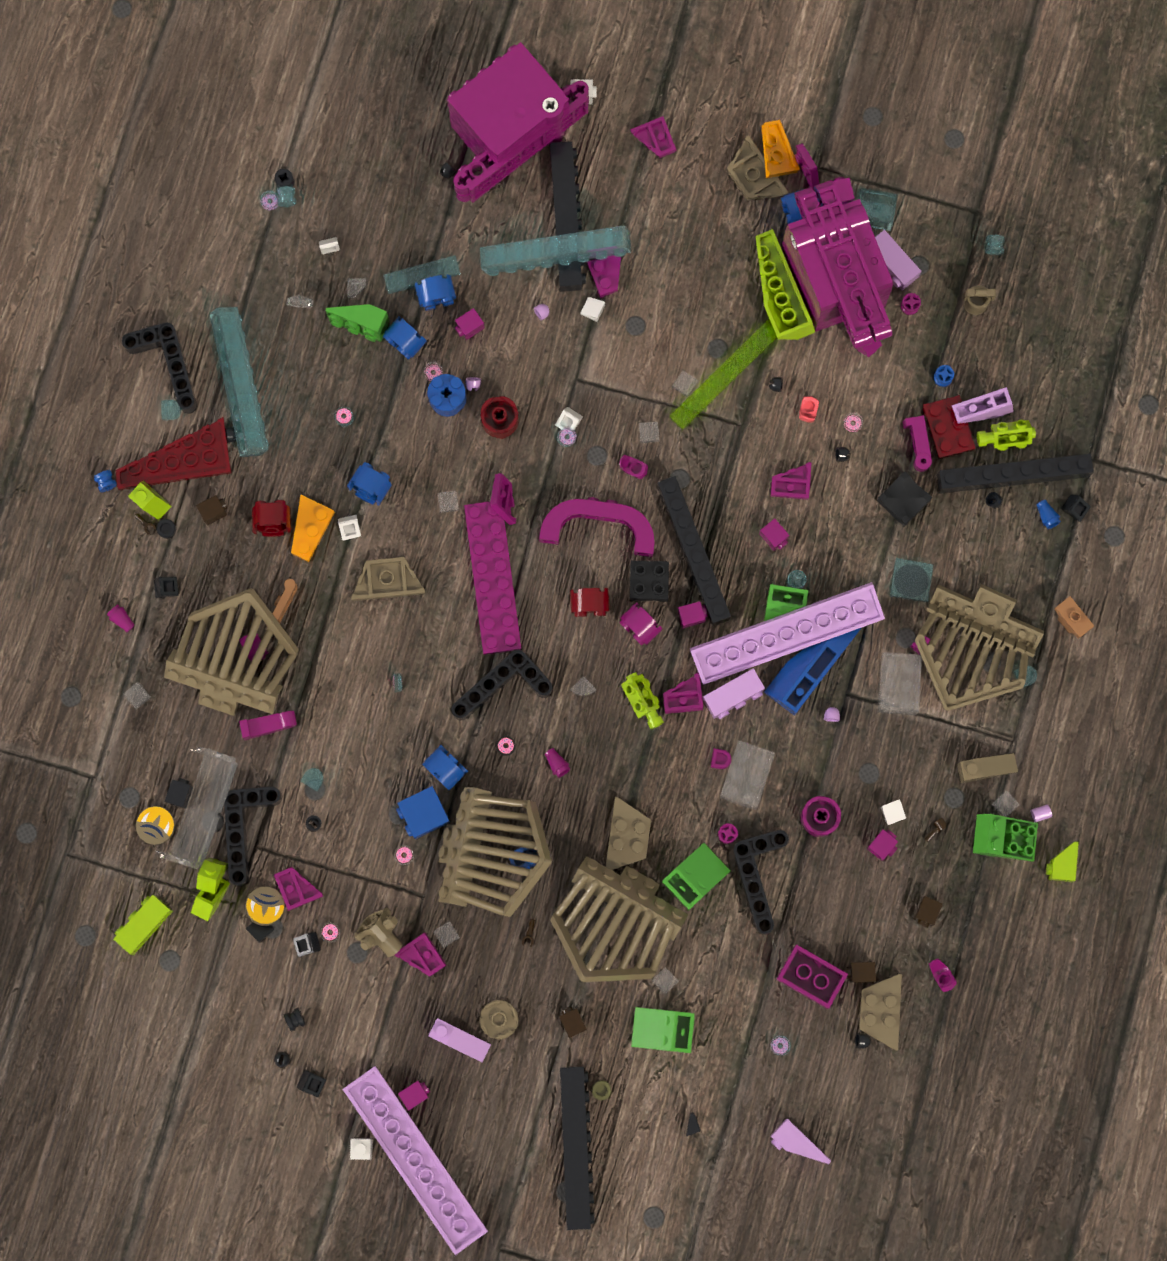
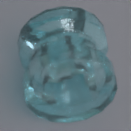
M285 186L277 189L279 206L290 207L296 205L294 187Z
M1001 235L986 236L987 247L985 248V253L990 255L1003 254L1004 248L1002 245L1005 242V237Z
M801 570L790 572L787 578V586L803 589L807 581L805 573Z

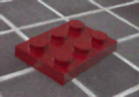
M960 395L922 406L938 460L976 449L968 422L958 424L952 405L962 402Z

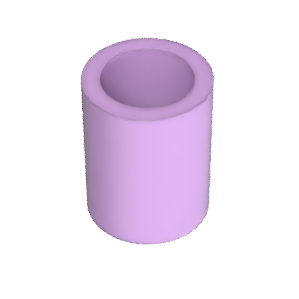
M1047 804L1032 809L1031 815L1036 823L1051 818L1052 812Z

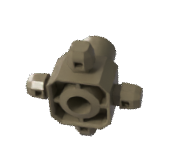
M387 907L367 916L354 935L357 941H361L360 946L363 950L377 945L387 957H392L402 948V943L392 933L398 920L391 916V911Z

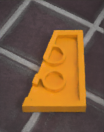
M781 121L765 122L761 127L766 178L797 173L800 169Z
M300 495L291 553L309 562L335 511Z

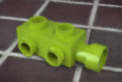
M1029 420L991 424V432H977V444L979 447L992 443L994 448L1000 451L1007 450L1011 446L1025 448L1028 444H1032V438H1036L1035 427L1031 426Z
M636 672L626 677L627 681L622 683L621 686L637 717L646 716L648 719L647 724L651 730L662 725L664 721L656 712L660 708L658 705L659 700L657 696L653 695L649 680L644 678L643 674L637 675Z

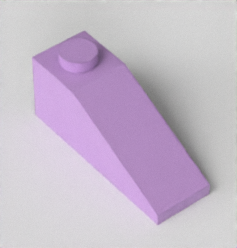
M1007 387L952 405L958 424L993 419L1013 412V404Z
M439 1018L436 1019L428 1035L480 1062H483L491 1044Z
M785 1119L770 1135L773 1138L771 1143L779 1150L783 1148L786 1151L827 1164L831 1162L788 1119Z

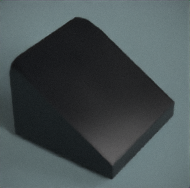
M1071 494L1061 509L1081 522L1091 506L1079 495Z
M158 577L154 580L156 598L179 595L177 577Z
M254 922L246 928L259 943L275 930L271 925L261 926Z
M316 932L293 938L298 957L321 951Z
M304 1070L297 1088L310 1095L319 1097L326 1079Z
M693 1112L689 1114L686 1137L700 1132L698 1121Z

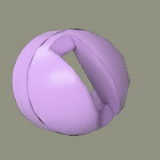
M539 304L534 307V312L541 321L549 315V307L545 304Z
M466 378V388L469 391H472V388L475 391L480 388V378Z
M835 707L828 708L825 711L824 720L829 722L840 721L838 709Z

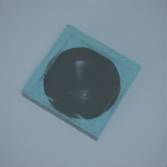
M896 558L889 596L927 603L934 565Z

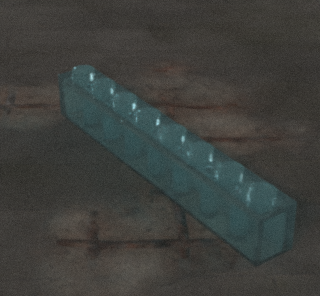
M625 225L480 247L481 269L490 276L498 275L499 272L514 273L518 269L533 270L538 266L548 268L558 263L568 265L572 261L587 262L592 258L606 259L607 256L612 255L622 257L626 253H631L630 231Z
M217 307L209 315L240 457L261 456L268 451V440L265 436V425L260 413L261 406L257 399V388L254 385L253 370L250 367L249 351L245 344V333L242 330L241 315L239 314L238 307Z

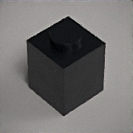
M178 778V781L172 779L165 802L186 809L193 790V786L189 785L190 781Z

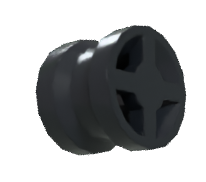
M280 169L276 172L274 179L277 187L282 191L291 190L295 183L291 171Z
M299 1008L294 1009L291 1013L287 1012L284 1014L285 1021L291 1032L296 1030L298 1026L303 1027L306 1025Z

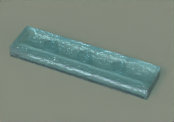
M451 256L383 276L388 294L413 288L416 282L420 285L422 284L421 280L429 277L442 275L444 279L447 278V275L454 277L461 274L456 256Z

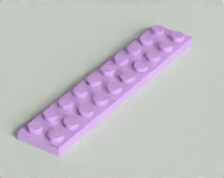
M871 582L692 647L690 651L704 685L881 621L885 617Z
M373 1067L346 1086L343 1091L453 1253L456 1255L487 1233L488 1230L377 1067Z

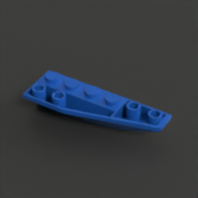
M861 628L804 648L784 665L764 693L795 716Z

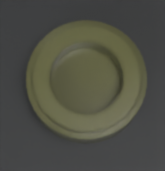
M599 1080L593 1084L592 1094L598 1100H605L611 1094V1086L608 1082Z

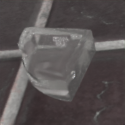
M366 278L347 279L348 299L356 297L363 291L367 283Z
M297 295L288 297L286 305L304 308L313 307V300Z
M583 676L570 691L576 695L588 696L595 693L597 689Z

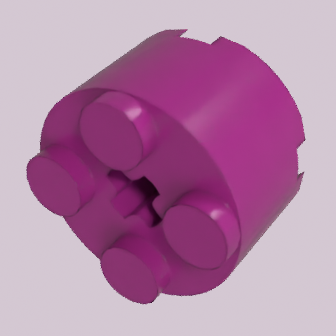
M635 602L620 617L621 621L619 623L627 632L632 630L635 633L633 637L641 646L644 643L647 645L663 628L661 626L656 628L658 625L656 621L642 607L638 609L640 605Z
M817 796L810 799L801 811V824L803 828L815 837L830 835L837 829L841 821L839 805L828 797ZM817 812L825 814L824 821L816 818L818 816Z

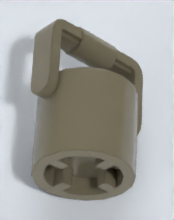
M981 285L965 290L963 294L964 308L972 315L982 314L987 309L990 301H994L996 290L987 289Z

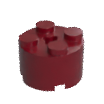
M505 396L492 397L481 408V423L485 432L490 436L504 439L513 434L517 429L519 415L517 407L511 399ZM501 415H503V419L497 420L496 416L500 417Z
M276 500L274 503L256 501L255 506L252 508V532L254 534H257V531L262 532V536L265 537L283 536L285 531L290 533V507L286 505V501Z
M600 588L578 589V593H574V589L570 590L571 613H575V617H587V613H594V616H606V612H609L608 588H604V592H601Z

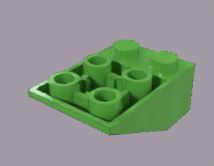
M370 304L331 307L325 310L331 325L337 328L345 327L350 333L355 335L360 333L372 342L376 340L382 341L384 332L390 323L387 311Z
M770 584L764 621L805 607L809 590Z
M977 814L973 853L1034 862L1038 823L994 814Z
M703 843L662 881V884L689 911L730 870Z
M635 1007L631 1047L691 1053L695 1013Z

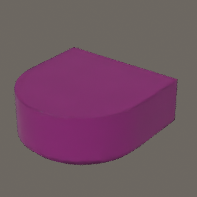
M713 748L711 768L726 769L731 763L730 753L726 750Z

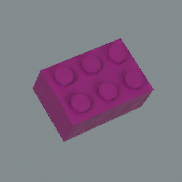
M795 945L776 980L820 1006L829 1009L848 974L802 947Z

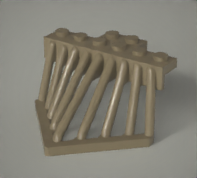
M982 584L974 600L943 586H937L927 608L930 614L918 632L915 643L946 711L1024 687L1028 657H1034L1044 631L1010 616L1016 599ZM941 617L942 619L927 645L925 636L935 619ZM949 622H953L949 630V633L939 651V654L936 660L934 661L932 652L934 651L947 624ZM962 626L964 630L943 677H941L939 669L958 630ZM973 631L975 635L951 691L948 693L946 687L970 633ZM983 636L987 638L967 690L963 696L957 697L974 654ZM996 641L998 644L984 688L974 692L988 654ZM1005 646L1010 647L1002 682L999 685L992 686ZM1017 651L1021 652L1018 679L1010 681Z
M250 588L196 610L189 615L177 650L173 649L166 661L164 678L199 689L198 704L235 716L238 703L273 714L276 710L278 695L282 690V685H279V682L295 660L299 649L254 589ZM243 603L223 665H220L221 655L239 604ZM252 605L256 611L255 618L235 669H232L234 654L250 606ZM229 609L212 661H209V653L224 615V610ZM215 614L199 658L197 655L210 616ZM263 620L268 626L247 673H244L246 659L260 623ZM197 621H200L190 652L187 654L185 650L193 627ZM274 634L278 644L260 676L255 677L257 667ZM285 649L288 653L287 658L273 679L267 681L268 675L281 652Z
M464 787L460 796V808L456 814V825L447 824L443 832L442 847L438 854V862L447 864L443 872V884L439 890V902L466 907L467 903L496 914L511 917L552 862L536 802L491 796L492 792L475 787ZM490 804L526 808L527 814L490 809L488 807ZM491 816L530 822L531 828L486 821V817ZM493 829L534 837L535 842L483 833V830ZM481 841H488L537 850L538 856L480 845ZM478 853L536 863L533 869H527L479 858ZM475 866H483L527 877L522 883L475 870ZM477 878L514 888L517 891L514 895L506 894L472 882V879ZM471 890L508 903L503 908L470 896L469 893Z
M586 856L571 881L575 885L550 919L580 981L599 982L652 979L658 969L669 939L674 941L688 914L655 896L660 884L653 879L644 876L627 865L622 874L619 875L599 864L596 860ZM581 889L586 890L564 922L561 917L578 892ZM593 895L597 896L571 937L568 930ZM604 901L608 904L578 951L576 947L578 940ZM614 907L619 910L589 962L585 965L583 961L585 955ZM628 914L629 918L600 970H593L624 915ZM636 920L640 921L618 968L610 969ZM647 926L650 927L651 931L634 968L626 969ZM658 933H661L662 938L650 967L643 968Z

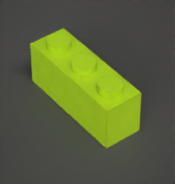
M156 895L147 896L142 901V907L139 911L135 910L128 917L129 922L125 926H120L115 932L116 936L113 940L130 955H135L173 912Z

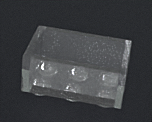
M882 653L877 713L917 715L919 713L921 655Z
M738 740L719 798L756 810L775 752Z

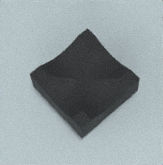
M904 471L878 497L877 502L905 527L931 501L932 496L916 484Z
M631 561L630 601L668 602L669 562Z

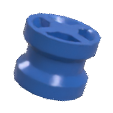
M948 365L939 366L934 374V381L940 387L948 386L954 378V371Z
M111 470L100 472L94 476V481L98 483L100 492L109 491L117 486L116 481L112 479L113 474Z

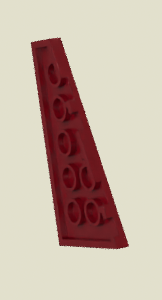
M224 417L192 434H188L163 446L164 448L156 452L149 453L144 458L135 460L115 470L118 490L136 488L143 480L150 486L230 474L232 472Z

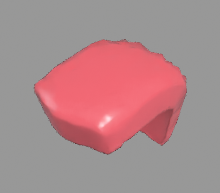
M812 396L803 397L799 411L800 420L808 423L815 421L819 404L816 398Z

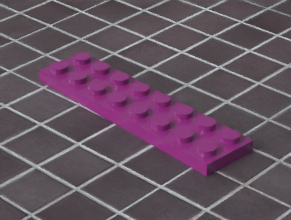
M490 502L464 505L483 654L522 650L505 520L492 509Z

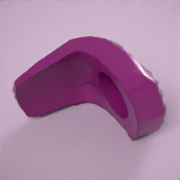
M627 455L621 457L619 465L623 472L638 479H643L647 475L648 465Z
M934 959L929 963L933 977L943 992L952 990L957 982L946 964L940 959Z

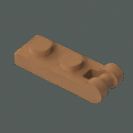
M293 579L285 581L284 586L286 589L282 596H278L274 604L276 608L272 614L279 624L298 590V586Z

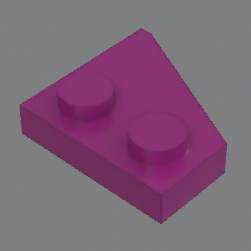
M663 116L630 130L633 136L659 158L677 152Z
M801 143L796 145L797 154H795L797 164L801 165L809 186L814 190V186L819 184L817 166L804 144Z
M621 250L587 262L600 298L618 291Z
M808 462L801 467L772 476L770 497L808 500L812 463Z
M502 473L495 474L490 506L509 525L516 524V518L511 515V507H515L512 496V483Z
M699 673L694 674L692 678L679 683L675 688L663 693L665 714L703 710Z
M293 867L274 874L288 911L324 897L318 889Z
M426 932L395 954L397 958H401L429 977L447 966Z

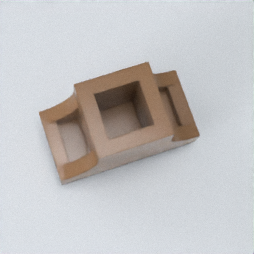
M1071 596L1054 608L1059 617L1058 621L1069 634L1073 633L1078 639L1094 627L1093 623Z

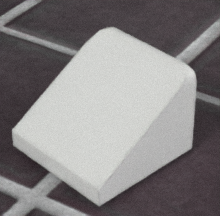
M337 237L319 241L322 254L340 250Z
M588 297L580 314L597 322L605 307V302Z
M567 407L563 410L555 425L562 430L567 428L574 431L583 416Z
M357 515L338 519L342 540L361 537Z
M900 799L880 807L887 825L906 819Z

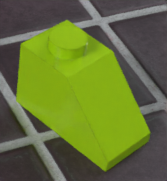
M144 480L128 495L141 509L158 520L172 507Z
M1079 842L1071 843L1051 859L1050 863H1047L1046 875H1049V880L1076 881Z
M213 858L205 859L197 875L196 889L215 894L227 870L228 863Z
M222 879L215 894L201 890L195 898L191 913L209 921L217 910L230 882Z

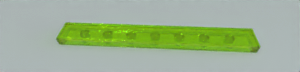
M770 319L669 416L677 426L684 430L777 339Z

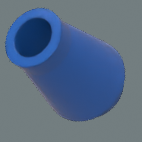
M1042 500L1036 504L1043 526L1051 529L1060 524V516L1048 504L1047 500Z

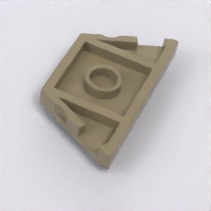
M748 135L735 154L733 161L729 164L727 172L747 201L784 197L783 195L788 194V191L778 177L766 178L765 159Z
M404 557L367 560L351 599L352 601L421 595L425 594V590Z
M615 797L606 860V868L611 870L646 859L651 819L618 797Z
M902 974L895 975L862 989L860 998L859 1030L895 1051H898Z

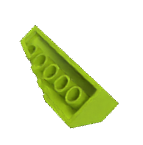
M773 229L755 236L764 307L777 338L798 340L815 333L812 320Z

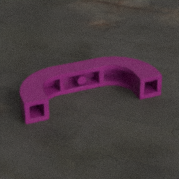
M589 497L588 500L572 499L564 501L547 514L541 526L540 543L559 545L561 529L571 519L585 518L621 523L628 526L634 533V555L653 558L654 533L649 521L638 510L627 505L618 504L614 500L600 502L597 498Z

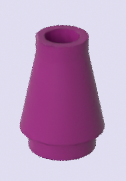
M117 604L107 613L109 620L125 630L126 633L135 626L123 606L120 607Z
M554 748L544 754L553 775L560 778L570 771L569 763Z

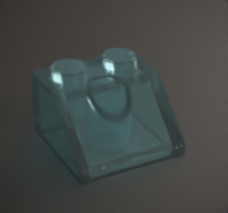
M860 188L858 199H860L867 212L870 226L891 231L896 210L897 194Z

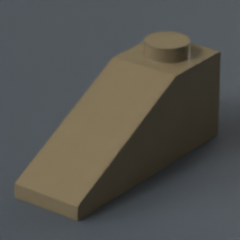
M1014 753L966 760L957 764L961 783L1018 773Z

